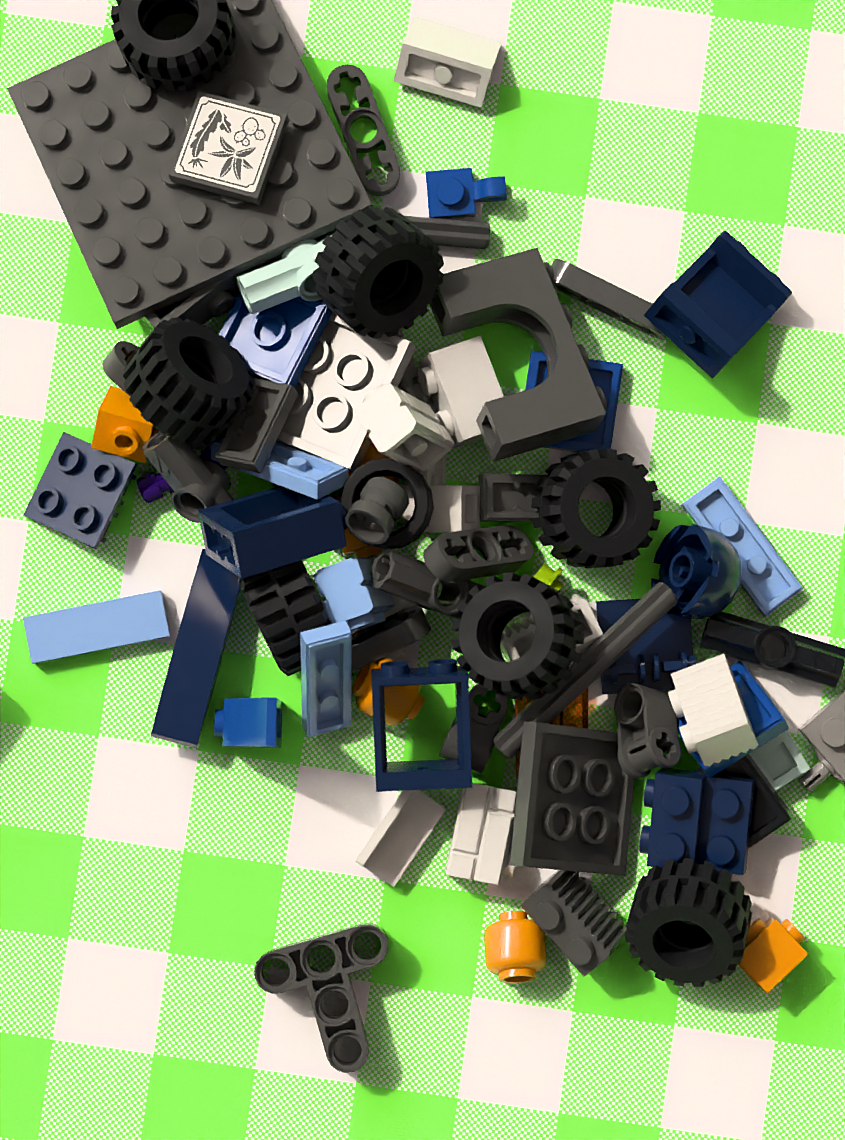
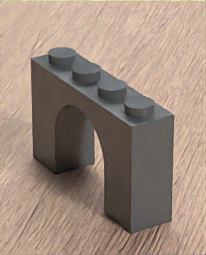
M538 248L444 273L443 283L436 288L439 294L435 301H430L429 303L442 337L490 323H505L519 327L529 333L539 343L545 354L548 372L547 379L529 390L485 402L476 419L492 462L595 432L606 415L607 403L602 389L599 386H595L588 371L589 358L583 345L577 344L571 330L572 317L565 303H560L554 289L555 283L551 281L554 277L553 270L548 262H543Z

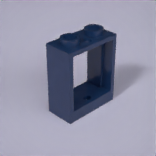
M278 486L198 510L206 555L241 579L347 546L344 530L348 527L345 520L346 511L339 501L329 495L317 500Z
M457 660L429 661V667L410 668L409 662L389 661L381 663V669L371 670L376 792L472 788L468 672L457 666ZM455 684L457 759L387 762L384 687Z

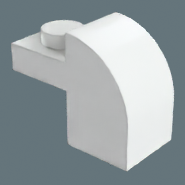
M446 454L426 471L419 472L424 476L432 491L434 506L430 524L425 531L447 533L480 528V485H446ZM400 484L399 486L405 490L409 497V505L403 514L405 519L409 521L415 507L414 495L407 484Z

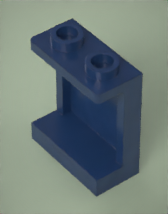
M723 231L709 248L674 283L672 282L660 294L643 316L713 379L792 295V291L776 274L755 258L741 242L737 241L727 231Z

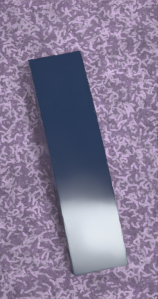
M202 549L151 732V737L196 749L220 671L223 652L241 590L238 576L206 555L205 549Z

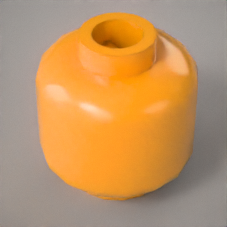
M389 657L381 658L375 663L371 662L362 667L352 687V693L356 695L358 709L372 718L371 670L381 669V663L395 661ZM421 685L384 687L385 725L390 727L396 726L406 718L413 720L418 715L425 700V695L420 693Z
M508 911L499 914V921L490 924L484 931L486 967L491 973L498 975L500 982L524 983L536 979V973L543 970L547 965L545 933L533 920L528 919L526 912Z

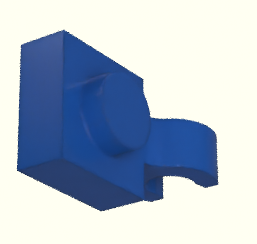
M472 168L425 172L429 218L454 219L476 217L475 203L507 200L505 176L473 181Z

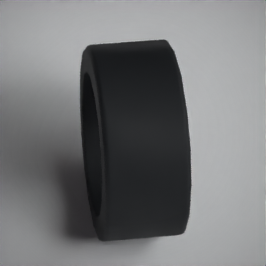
M391 458L370 460L356 468L347 479L343 487L340 503L343 505L347 515L353 503L360 500V494L369 479L385 476L401 479L409 486L414 495L415 507L411 519L402 528L392 531L386 542L382 544H370L361 539L359 540L364 544L380 549L404 548L418 540L430 524L434 509L432 491L424 476L409 465H403Z

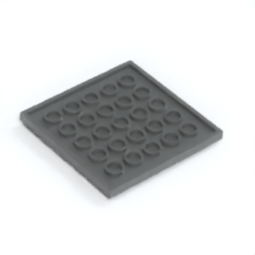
M227 0L236 29V37L232 38L235 45L233 54L224 55L227 65L222 72L214 69L212 71L214 79L207 84L202 79L194 82L196 89L186 91L184 85L177 86V92H166L162 83L158 89L149 87L145 78L137 79L133 75L130 66L127 67L116 39L7 88L117 329L143 318L144 315L152 311L156 312L187 298L196 291L221 279L235 276L284 253L286 249L298 242L315 239L333 231L340 221H349L352 213L360 210L365 214L368 207H373L272 0ZM187 13L168 15L154 26L150 36L159 40L180 38L193 28L198 18ZM198 91L288 115L289 123L260 205L171 182L168 174Z

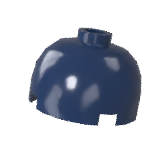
M695 524L691 526H676L664 537L653 562L660 564L659 580L651 578V588L657 583L663 582L676 594L678 602L667 613L688 619H704L721 613L731 603L739 589L741 560L737 549L722 533Z

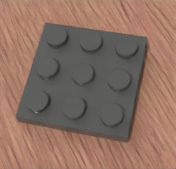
M524 721L510 865L626 876L635 779L627 776L619 764L617 732Z

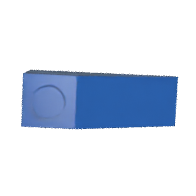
M275 697L224 699V709H215V737H223L224 747L281 748L283 701Z

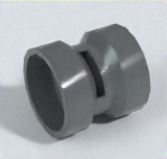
M373 477L366 483L360 494L361 500L353 503L345 520L349 530L359 539L370 544H382L386 542L392 533L394 521L400 519L407 509L409 497L405 490L394 481L384 477Z

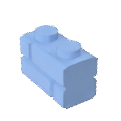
M375 557L349 558L319 569L313 575L320 596H326L323 605L331 623L346 620L352 631L355 629L362 630L386 621L384 612L393 610L392 608L396 604L392 594L372 587L370 571Z

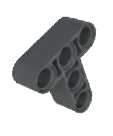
M370 922L360 923L265 952L256 962L254 968V976L258 986L272 994L307 986L325 1054L330 1065L337 1071L351 1073L357 1071L366 1063L369 1054V1043L349 973L367 969L381 963L388 951V937L385 931L380 926ZM369 931L379 937L381 948L375 956L365 958L356 953L353 942L358 934ZM326 945L333 950L335 963L330 969L319 971L311 966L308 954L313 947ZM271 958L282 959L289 967V977L281 984L269 982L263 974L264 964ZM330 991H339L346 996L348 1009L340 1016L328 1015L321 1006L322 997ZM343 1037L354 1038L361 1046L360 1056L352 1062L340 1060L334 1052L335 1043Z

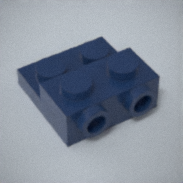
M661 768L655 773V780H647L644 791V807L652 808L651 825H643L639 851L640 853L648 854L647 866L654 867L657 865L663 868L665 861L674 859L677 863H683L684 858L694 859L697 864L704 865V861L713 863L714 869L718 871L725 869L731 874L744 875L747 869L755 779L715 774L708 779L703 772L674 768Z

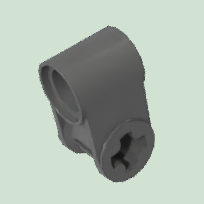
M628 683L623 686L614 702L618 734L617 756L619 764L627 776L633 779H642L649 775L651 770L656 767L669 768L678 763L681 757V747L678 740L677 717L667 692L636 683Z
M476 684L469 691L472 771L482 774L494 748L493 738L497 735L506 715L508 698L496 693L495 701L501 704L499 710H489L486 716L478 713L479 704L474 702V697L476 694L484 696L488 689L480 684ZM456 717L438 755L445 759H457Z

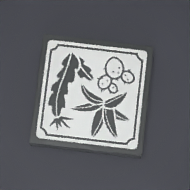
M198 91L168 174L171 182L260 205L289 123L288 115Z

